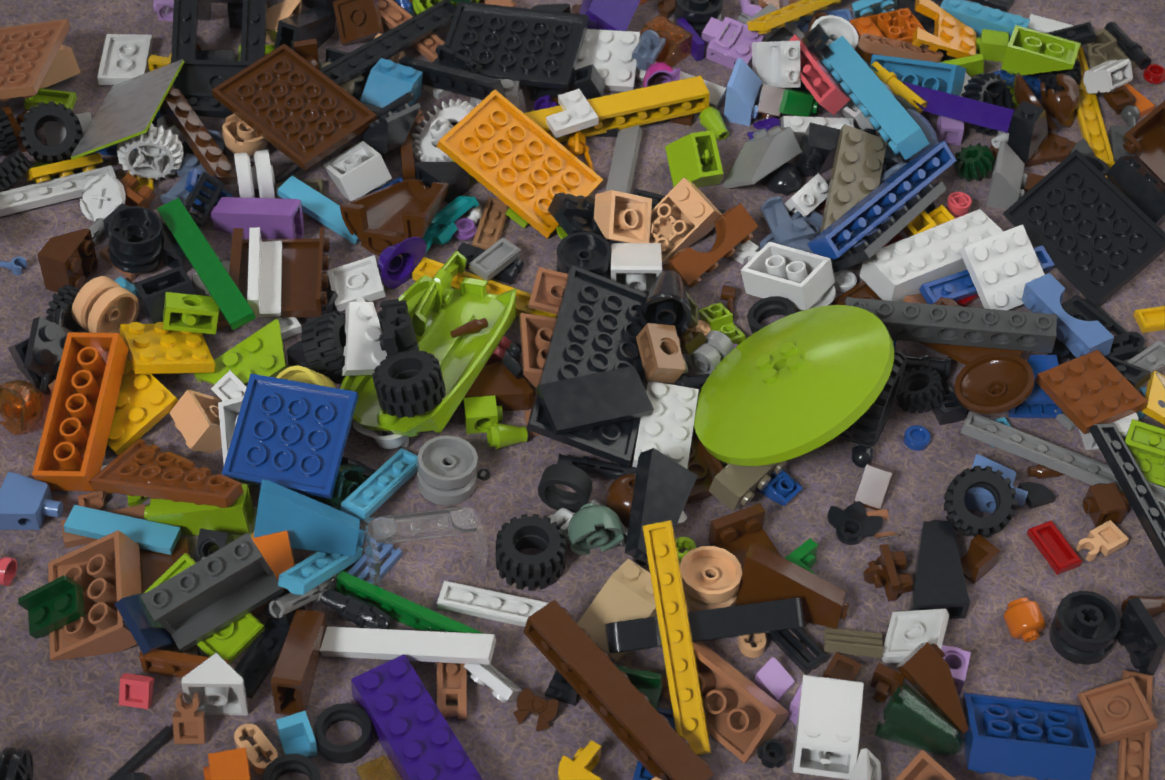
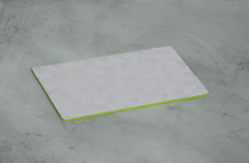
M184 60L176 61L113 85L72 153V160L146 133L183 66Z

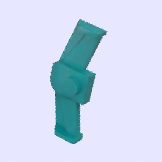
M458 196L436 214L423 237L427 246L426 252L432 244L443 245L451 240V236L458 230L454 221L470 208H477L479 206L474 196Z

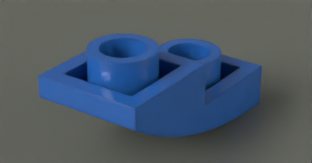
M782 470L778 475L774 472L770 476L771 480L763 490L757 489V491L770 500L786 506L803 487Z

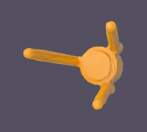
M579 131L570 133L567 137V144L564 147L575 156L583 153L587 166L594 171L585 135Z

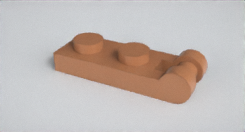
M437 662V707L445 720L446 717H458V720H467V669L463 663ZM446 700H458V705H446Z

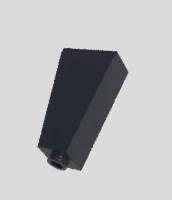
M317 6L279 20L275 49L286 44L294 51L293 42L316 39L317 47L319 48L335 31V12Z
M655 448L641 452L638 457L625 553L632 556L635 563L645 567L649 566L642 526L671 520L673 530H675L697 479L696 474Z
M939 520L924 521L919 537L909 611L946 609L949 613V619L966 618L970 600L951 521Z

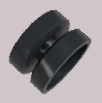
M675 0L673 22L675 27L677 19L684 17L697 34L702 37V32L711 17L721 21L723 0Z
M592 232L569 234L557 246V271L568 274L569 269L574 265L610 279L611 247L608 241Z
M1077 591L1069 593L1061 599L1049 629L1050 642L1056 652L1064 659L1073 663L1084 665L1099 663L1108 656L1121 626L1120 614L1112 602L1095 592Z

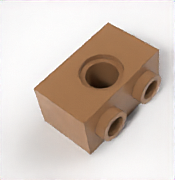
M647 323L636 336L646 381L675 383L686 370V363L682 356L680 339L677 336L675 325Z

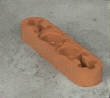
M866 33L861 35L858 43L859 49L876 55L938 63L941 62L943 53L940 50L934 52L929 50L928 46L921 45L917 47L909 42Z

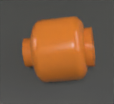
M1020 598L1010 602L1007 605L1008 609L1003 615L1010 635L1015 639H1023L1025 643L1040 638L1039 633L1045 629L1046 621L1039 604L1035 601H1029L1028 598Z

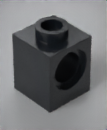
M200 528L194 560L207 557L208 550L213 545H218L219 549L233 542L234 536L226 532Z

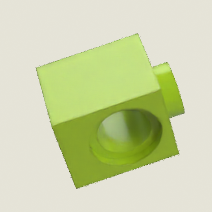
M495 395L463 398L466 434L487 433L488 426H493L494 423L503 421L502 406H497Z

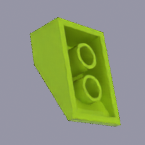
M1015 25L1001 69L1010 74H1017L1019 72L1021 75L1073 69L1081 43Z

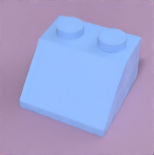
M737 58L727 85L723 121L750 126L752 119H757L758 116L757 111L762 80L741 58Z

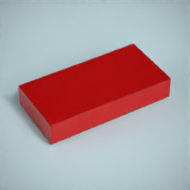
M1052 520L1028 529L1027 535L1057 575L1081 566L1082 560Z

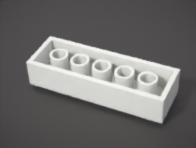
M978 209L881 248L870 259L863 261L860 277L882 300L902 302L907 295L921 294L919 289L924 283L967 270L959 249L1004 231L981 209Z

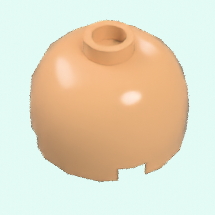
M232 114L225 119V124L222 127V136L226 147L233 154L246 152L249 157H252L256 151L264 150L267 147L269 141L237 115Z

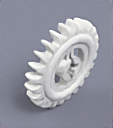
M450 99L449 106L442 101L443 110L434 106L435 115L427 111L429 121H422L423 128L415 126L420 135L417 133L412 134V137L415 139L412 141L415 158L419 162H451L452 159L435 147V145L453 128L451 123H459L474 109L472 105L460 99H457L456 102Z

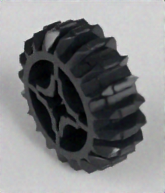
M990 72L977 74V76L968 80V84L964 86L965 92L961 94L965 98L1013 109L1015 105L1012 101L1014 95L1010 93L1011 86H1006V79H1001V75ZM970 123V128H974L976 133H982L983 135L998 133L997 130Z

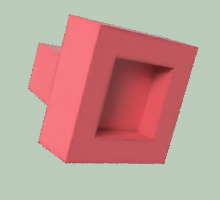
M123 673L120 677L119 705L149 709L152 704L154 678Z

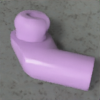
M740 0L742 12L751 17L762 10L761 6L751 4L750 0Z

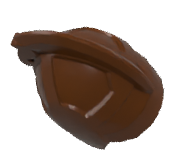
M1057 75L1058 85L1063 86L1065 90L1054 92L1053 89H1049L1047 94L1044 82L1041 83L1042 103L1046 112L1051 117L1057 119L1060 125L1071 127L1075 120V110L1079 102V88L1077 82L1072 77Z

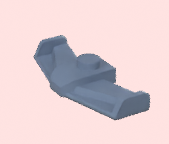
M207 129L223 152L225 143L222 134L218 131ZM187 153L183 158L180 169H176L178 177L183 178L166 194L160 196L163 204H167L177 198L184 203L190 193L185 189L188 173L193 168L206 172L195 155Z
M781 196L768 198L760 209L775 241L783 246L812 253L807 243L814 238L815 232L803 218L791 219Z

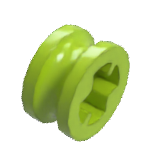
M678 537L675 539L680 564L683 557L690 550L696 548L695 542L688 537ZM683 548L688 549V551H684V553L679 552V550H682Z

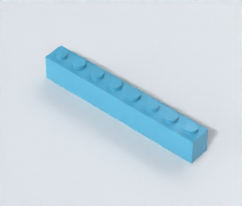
M843 35L828 45L833 53L827 59L824 57V60L821 62L837 83H840L844 92L847 95L850 94L849 97L855 106L860 105L858 108L864 117L868 118L875 130L880 128L878 133L885 143L890 141L888 145L895 155L900 153L907 160L930 144L919 125Z

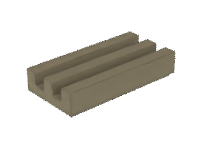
M824 628V652L882 658L883 640L881 633Z

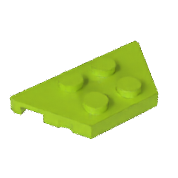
M276 318L214 360V373H194L197 381H205L215 385L229 371L246 387L250 374L276 378L280 372L287 369L279 320Z

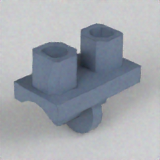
M653 30L644 31L639 43L632 52V58L637 60L636 68L647 71L665 46L666 39L660 38Z

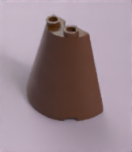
M406 179L341 205V215L351 235L355 234L362 241L361 246L371 253L380 256L384 249L398 243L400 244L407 238L421 237L423 239L444 199L448 196L449 183L433 182L431 188H428L422 180Z

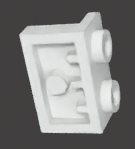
M818 173L784 203L788 213L791 211L795 214L799 211L803 217H806L827 198L829 184Z

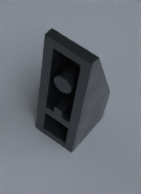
M591 64L574 71L569 91L532 86L530 100L536 102L537 99L546 95L558 98V95L580 89L586 100L604 96L605 83L595 66Z

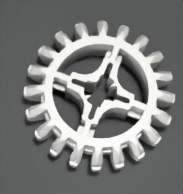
M151 123L146 133L122 141L117 146V156L119 163L123 166V170H129L131 175H138L139 179L142 177L147 179L155 178L157 181L161 177L168 179L169 175H175L176 169H180L184 155L182 142L179 141L178 135H172L171 129L163 130L162 125L154 127Z

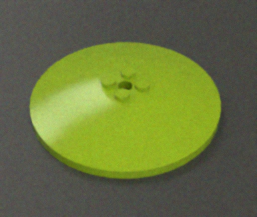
M828 305L806 309L763 327L742 341L725 356L701 388L697 398L694 428L699 440L715 458L725 463L739 466L775 464L796 458L824 445L855 423L882 392L889 379L894 362V345L888 330L873 313L849 305Z

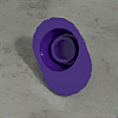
M421 237L407 238L400 244L389 246L382 251L378 259V268L381 272L382 282L386 287L395 289L407 282L426 253L427 246Z

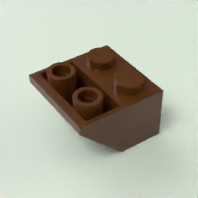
M87 228L50 238L37 254L46 289L57 293L60 287L63 288V285L69 284L82 289L86 279L98 267L91 230Z

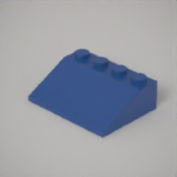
M964 693L963 709L969 729L964 734V752L968 770H973L977 773H1002L1010 777L1028 776L1038 780H1091L1096 750L1082 706Z

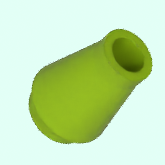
M708 107L700 113V124L708 131L714 130L718 141L729 136V131L718 109Z
M494 423L493 426L487 427V443L489 447L500 449L527 442L528 432L525 426L519 427Z

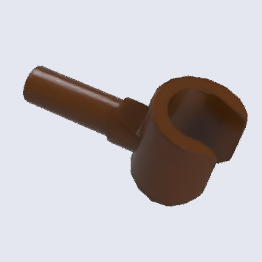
M723 285L720 300L728 301V310L733 314L734 318L736 288Z

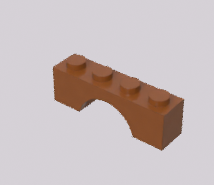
M741 203L729 208L714 221L716 240L708 252H698L690 247L684 248L668 259L662 265L663 268L677 272L681 276L684 287L689 286L692 288L702 280L700 276L705 271L707 273L713 271L719 266L717 262L722 257L726 259L736 251L735 246L738 243L744 244L754 236L752 232L758 225Z

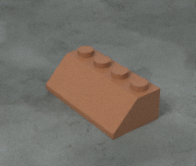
M702 641L693 642L708 734L743 763H747L757 753L758 748L763 746L765 741L772 739L777 734L790 712ZM666 673L663 678V696L671 702Z

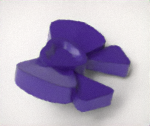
M770 117L753 123V126L756 129L768 131L775 126H781L779 119ZM747 132V135L750 140L753 138L752 134L755 132Z

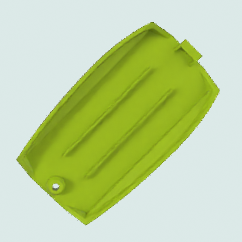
M427 275L417 280L398 298L399 301L406 300L408 313L412 321L414 312L433 278ZM465 277L460 284V289L451 287L453 295L448 304L444 303L439 312L431 310L427 318L424 334L418 335L415 333L419 350L426 351L427 354L431 353L438 359L446 388L445 397L442 398V402L439 405H435L433 410L410 418L408 416L399 418L396 415L390 416L381 409L373 383V375L345 376L339 389L355 391L358 394L353 419L366 429L391 431L394 434L408 437L417 436L419 432L432 430L436 433H441L515 320L517 288L499 295L487 294V280ZM486 318L488 322V328L482 329L479 333L452 338L450 335L452 330L473 319Z

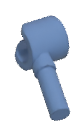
M19 256L14 257L11 262L0 261V267L11 269L14 275H22V267L27 268V262L25 258Z

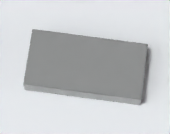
M502 237L469 263V270L482 279L489 281L521 256V249Z

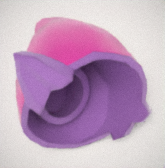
M663 62L652 64L647 69L643 78V88L680 80L681 68L673 69Z

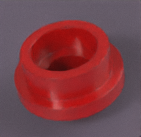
M1151 64L1144 70L1143 77L1152 84L1163 83L1165 81V69L1158 64Z

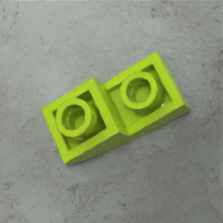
M721 302L698 310L701 320L709 324L711 331L715 330L724 333L730 338L733 345L734 343L739 345L745 340V334L733 323V314Z

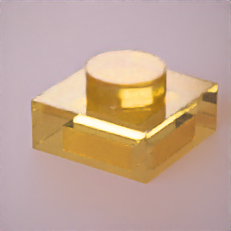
M385 755L356 767L360 780H397Z

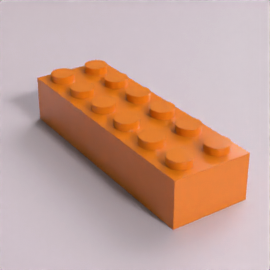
M68 332L32 472L35 480L47 483L52 491L96 492V490L92 489L90 480L102 468L129 348L119 333Z

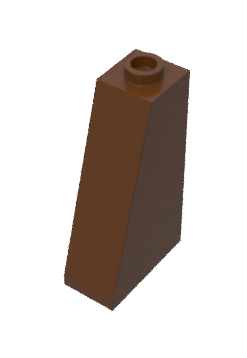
M750 543L736 604L747 605L801 598L805 622L837 629L839 619L845 620L849 603L844 602L846 591L756 543Z
M296 609L271 678L276 714L293 715L307 711L321 655L320 648L327 629L324 612L313 609Z

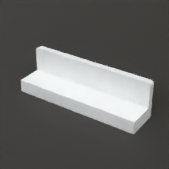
M260 227L250 228L247 302L256 318L280 317L282 242H262Z

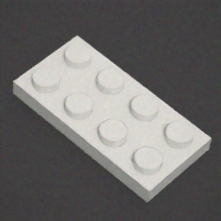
M648 382L646 393L654 411L652 415L643 416L640 419L632 467H637L638 457L641 452L655 448L687 469L699 389L660 382Z

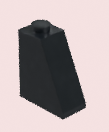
M1022 101L1012 115L1008 145L1023 162L1027 163L1048 133L1045 109Z

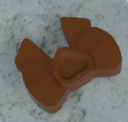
M524 688L518 696V710L514 711V716L518 724L521 725L530 712L533 715H539L536 731H544L550 728L549 723L557 716L559 702L555 699L546 701L535 696L529 688Z

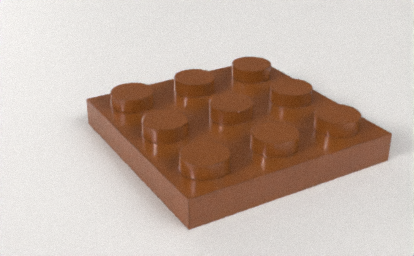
M1099 350L1037 374L1035 379L1040 388L1083 434L1089 433V429L1094 424L1115 422L1145 409L1148 403Z

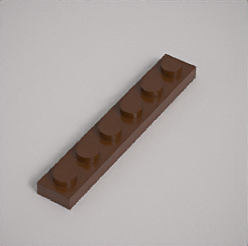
M170 88L161 106L208 174L224 182L225 185L237 184L236 171L178 88Z

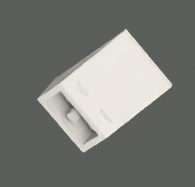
M803 674L792 756L793 772L850 780L857 762L863 682Z

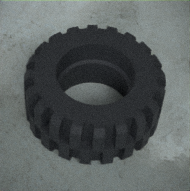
M894 349V362L889 379L875 402L855 423L836 437L865 447H874L888 420L903 378L907 357L903 352Z

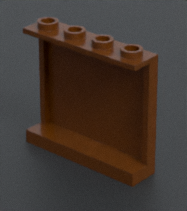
M320 227L319 238L261 239L262 242H282L280 317L322 316V306H327V291H323V288H328V274L324 273V270H329V256L325 255V252H330L329 237L324 235V227ZM233 228L229 275L247 301L249 239H245L243 228ZM263 317V318H280V317Z

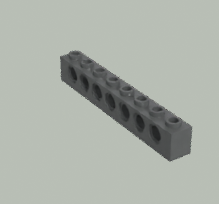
M846 297V305L865 309L877 316L885 325L892 340L1052 353L1056 339L1057 314Z

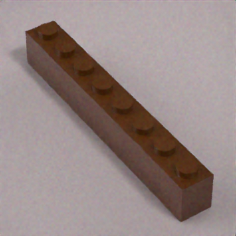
M553 600L528 617L523 633L653 777H658L662 780H711L714 773L711 771L709 764L697 756L690 748L688 741L675 732L667 718L653 708L647 696L639 692L631 684L628 676L610 661L608 654L604 650L598 648L591 640L588 632L576 624L566 608L561 607Z

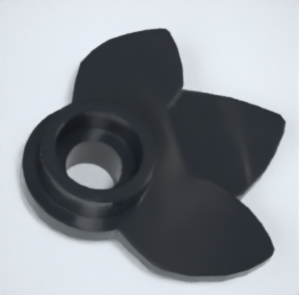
M860 501L851 504L844 511L838 507L831 506L827 516L829 523L836 529L838 540L847 545H855L861 542L863 537L874 536L879 532L883 524V517H867Z

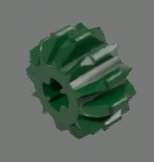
M970 143L969 147H961V152L955 153L957 161L954 162V168L961 179L965 178L968 182L973 179L978 181L981 177L987 178V173L993 172L995 159L988 146H982L980 143L973 146Z

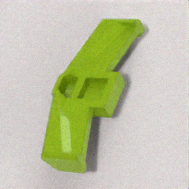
M455 251L442 268L438 270L414 312L412 324L415 333L418 335L424 334L427 318L431 310L439 312L443 304H448L452 298V279L457 273L464 272L467 261L458 251Z

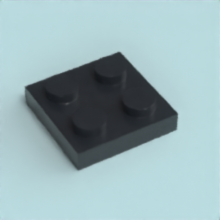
M1137 597L1128 600L1120 619L1121 626L1116 638L1120 645L1125 646L1135 669H1139L1142 674L1154 675L1165 652V637L1140 598Z

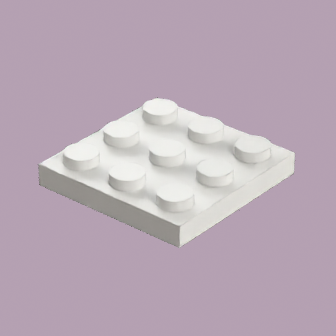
M587 29L575 70L593 64L605 83V91L625 92L634 90L637 60L632 58V52L640 41V32Z
M1023 224L959 249L984 309L1010 310L1023 305L1024 303L1021 300L1025 283L1045 275Z

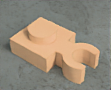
M1109 520L1091 530L1087 538L1081 539L1076 550L1089 549L1090 552H1088L1086 560L1093 561L1100 551L1107 557L1125 547L1129 538Z

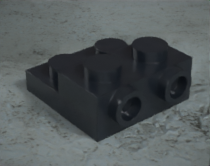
M563 192L555 194L548 211L567 235L577 232H592L605 239L594 220V198L584 197L583 195L576 197Z

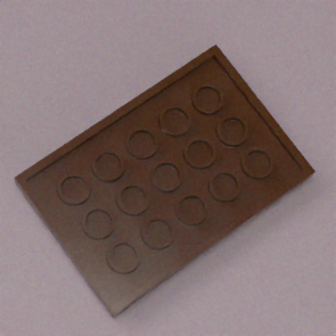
M286 44L279 46L212 89L214 98L303 170H307L369 128L370 123L377 120V115Z

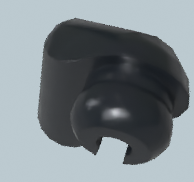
M514 342L505 350L502 362L516 379H521L524 377L523 366L519 363L522 347L519 343Z

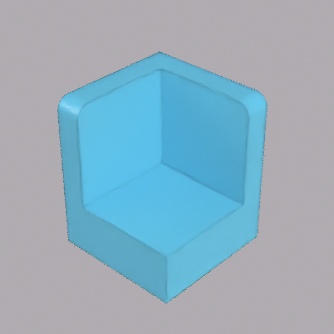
M306 711L276 720L278 735L285 754H300L308 758L318 755L316 740Z

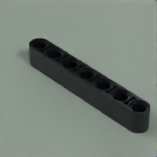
M801 598L688 612L692 642L806 627ZM657 617L605 624L609 654L662 647Z

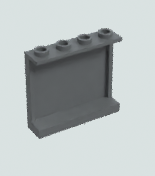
M246 533L141 595V598L155 622L160 621L183 653L285 591L282 587L278 586V579L249 533Z

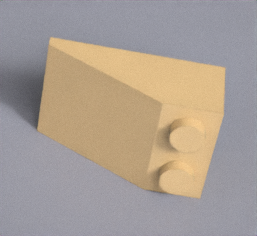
M627 559L610 576L577 623L580 628L588 632L591 640L599 649L604 650L609 657L617 662L629 651L609 654L605 624L657 617L650 573L630 559Z

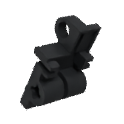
M399 299L381 301L380 307L382 310L377 313L383 331V334L379 337L380 347L382 351L386 350V359L393 354L396 355L403 351L416 350L419 352L406 300L399 301Z

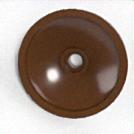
M1018 72L1014 77L1013 89L1018 105L1022 101H1026L1045 109ZM1045 110L1048 131L1054 132L1058 128Z
M993 353L981 356L968 363L959 372L955 380L954 389L958 401L966 409L980 414H998L1009 411L1021 404L1030 395L1035 380L1031 366L1023 358L1009 353Z

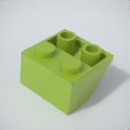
M714 130L690 133L665 146L673 188L683 178H686L697 187L720 184L723 177V169Z

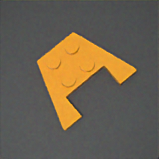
M915 0V11L935 20L934 35L917 27L913 33L912 45L920 47L921 44L928 45V49L934 52L942 49L948 51V56L955 58L976 55L977 32L931 0Z

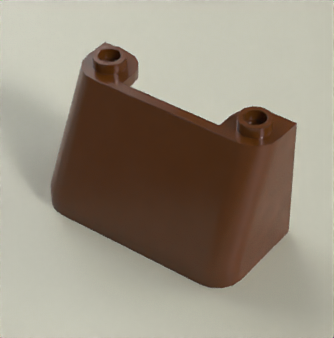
M1164 101L1124 134L1123 147L1130 155L1134 154L1165 185Z

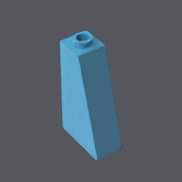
M262 479L253 538L288 531L291 548L355 556L357 546L362 547L364 530L359 529V518L269 480Z

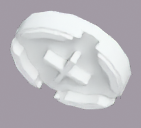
M98 175L90 179L84 186L82 191L84 193L83 198L80 199L82 213L87 219L95 222L97 218L105 219L120 204H125L126 193L124 186L118 179L111 176Z

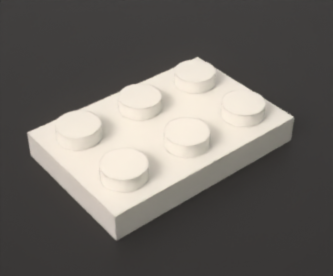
M106 34L97 76L98 85H116L147 73L148 59L153 44L152 35Z

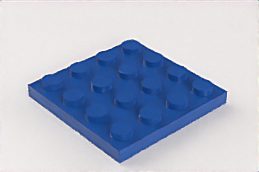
M250 374L222 475L241 483L261 486L262 479L269 480L297 493L331 499L358 400L357 392Z

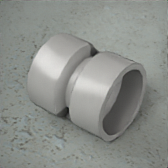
M715 330L709 331L705 336L707 341L687 356V362L692 371L699 375H710L722 359L734 349L732 341L724 333Z

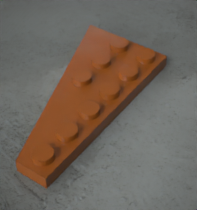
M140 438L90 480L93 490L106 493L150 497L151 499L172 500L173 502L181 501L195 503L196 505L204 504L218 506L219 508H228L244 493L240 482L222 474L213 475L210 469L204 466L197 468L194 462L170 451L163 453L154 444L147 446L145 440Z

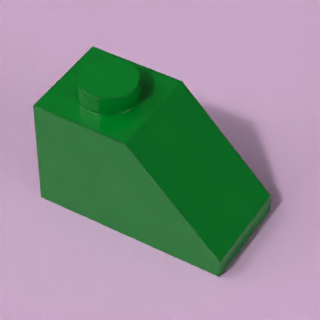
M793 88L784 89L779 112L800 117H812L813 114L817 113L819 103L809 92Z

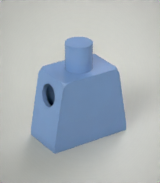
M976 454L972 468L981 465V468L990 466L993 467L992 471L994 472L998 470L1003 472L1002 477L1004 479L1009 478L1011 480V488L1016 490L1014 498L1017 499V505L1024 507L1028 491L1013 487L1016 472ZM971 488L964 496V503L967 509L987 513L995 511V499L984 488Z
M8 472L0 488V530H40L46 516L56 518L62 516L64 504L62 501L53 500L47 483Z

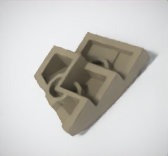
M1105 28L1095 32L1096 42L1086 44L1090 68L1108 60L1129 59L1117 45V40ZM1130 60L1131 68H1137L1138 65L1133 60Z

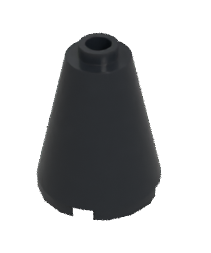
M666 270L657 276L641 307L640 319L644 327L647 323L675 325L677 336L687 330L692 320V310L681 276L677 272Z

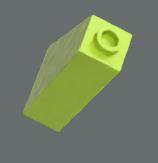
M242 484L244 493L228 508L204 504L196 505L195 503L181 501L173 502L172 500L151 499L150 505L145 506L144 520L180 527L181 534L199 536L200 528L235 535H244L246 533L250 535L249 524L252 525L255 512L248 484Z

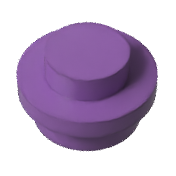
M468 218L457 220L455 225L458 230L453 234L454 237L459 240L474 238L477 230L474 222Z

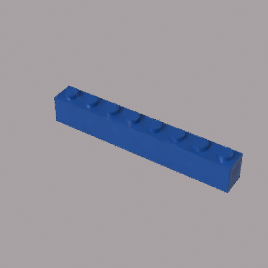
M942 141L924 149L807 243L812 253L830 258L831 260L839 258L957 160L946 142Z

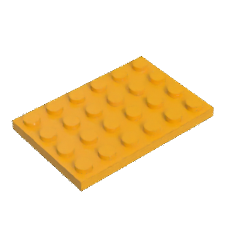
M496 90L492 91L445 134L436 145L546 238L560 226L548 211L555 194L563 192L576 197L579 195L589 197L603 181L599 175Z

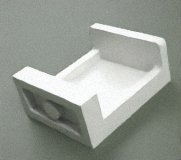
M800 41L752 42V70L762 80V86L768 85L778 88L800 87Z

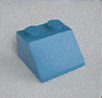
M381 58L370 71L360 102L383 108L407 92H413L415 97L408 103L409 106H412L421 95L423 72Z

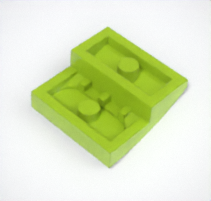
M1132 419L1124 441L1146 481L1165 488V429Z

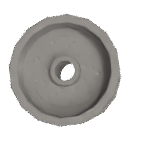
M448 435L435 437L425 442L420 448L417 458V486L424 498L435 504L445 506L460 504L468 500L475 492L477 483L478 456L476 449L468 441L460 437Z

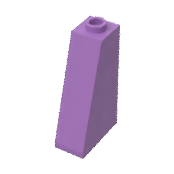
M222 197L218 204L213 206L210 213L214 230L233 234V228H243L244 236L248 239L250 228L260 227L261 239H302L305 235L301 200Z

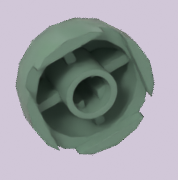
M594 503L583 505L570 519L567 528L572 552L578 555H589L590 549L599 547L602 552L616 547L623 541V534H625L618 515L609 507Z

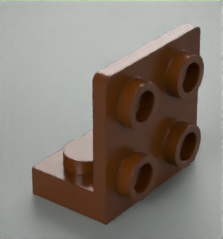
M760 503L711 521L708 542L711 546L725 549L733 554L741 564L742 573L751 542L781 556L763 529L765 510Z

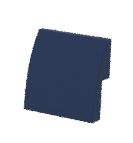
M145 593L127 596L115 603L143 655L176 646L171 634L160 621L155 622L141 598V595Z

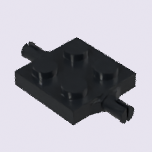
M63 309L54 310L53 322L42 317L34 318L32 322L24 368L34 371L42 378L39 393L43 395H50L51 393L48 385L56 380L68 332H73L63 325L66 313Z

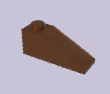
M928 642L921 643L896 668L957 734H965L969 729L949 664L943 659L945 654L934 643L931 645Z

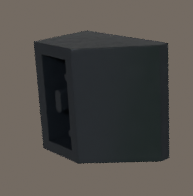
M182 266L134 283L139 306L150 324L163 322L166 292L197 295L191 279Z

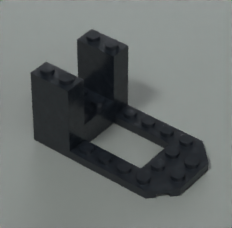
M174 0L171 63L183 59L184 64L172 85L180 91L212 93V89L264 57L267 8L278 4V0ZM211 3L243 4L240 61L196 60L198 20H211Z

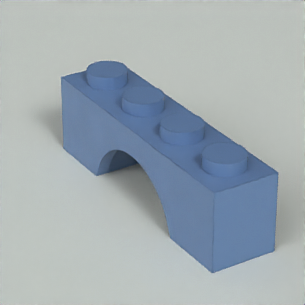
M1050 273L1025 283L1021 300L1025 307L1033 313L1057 314L1056 338L1076 358L1095 350H1099L1103 356L1110 354L1114 336L1098 320L1083 321L1067 314L1061 307L1065 288Z

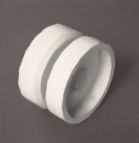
M833 15L822 16L815 20L810 31L819 23L830 37L826 43L827 45L843 35L855 50L858 44V34L849 21ZM817 50L815 52L816 56L820 61L824 60L821 52Z
M268 150L255 152V167H251L249 155L246 152L234 154L240 198H255V189H258L260 198H275L273 165H270Z

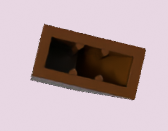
M502 360L483 367L464 397L495 395L497 406H502V411L530 410L534 402V391L524 377L516 379L503 365ZM462 400L459 405L464 409V402Z

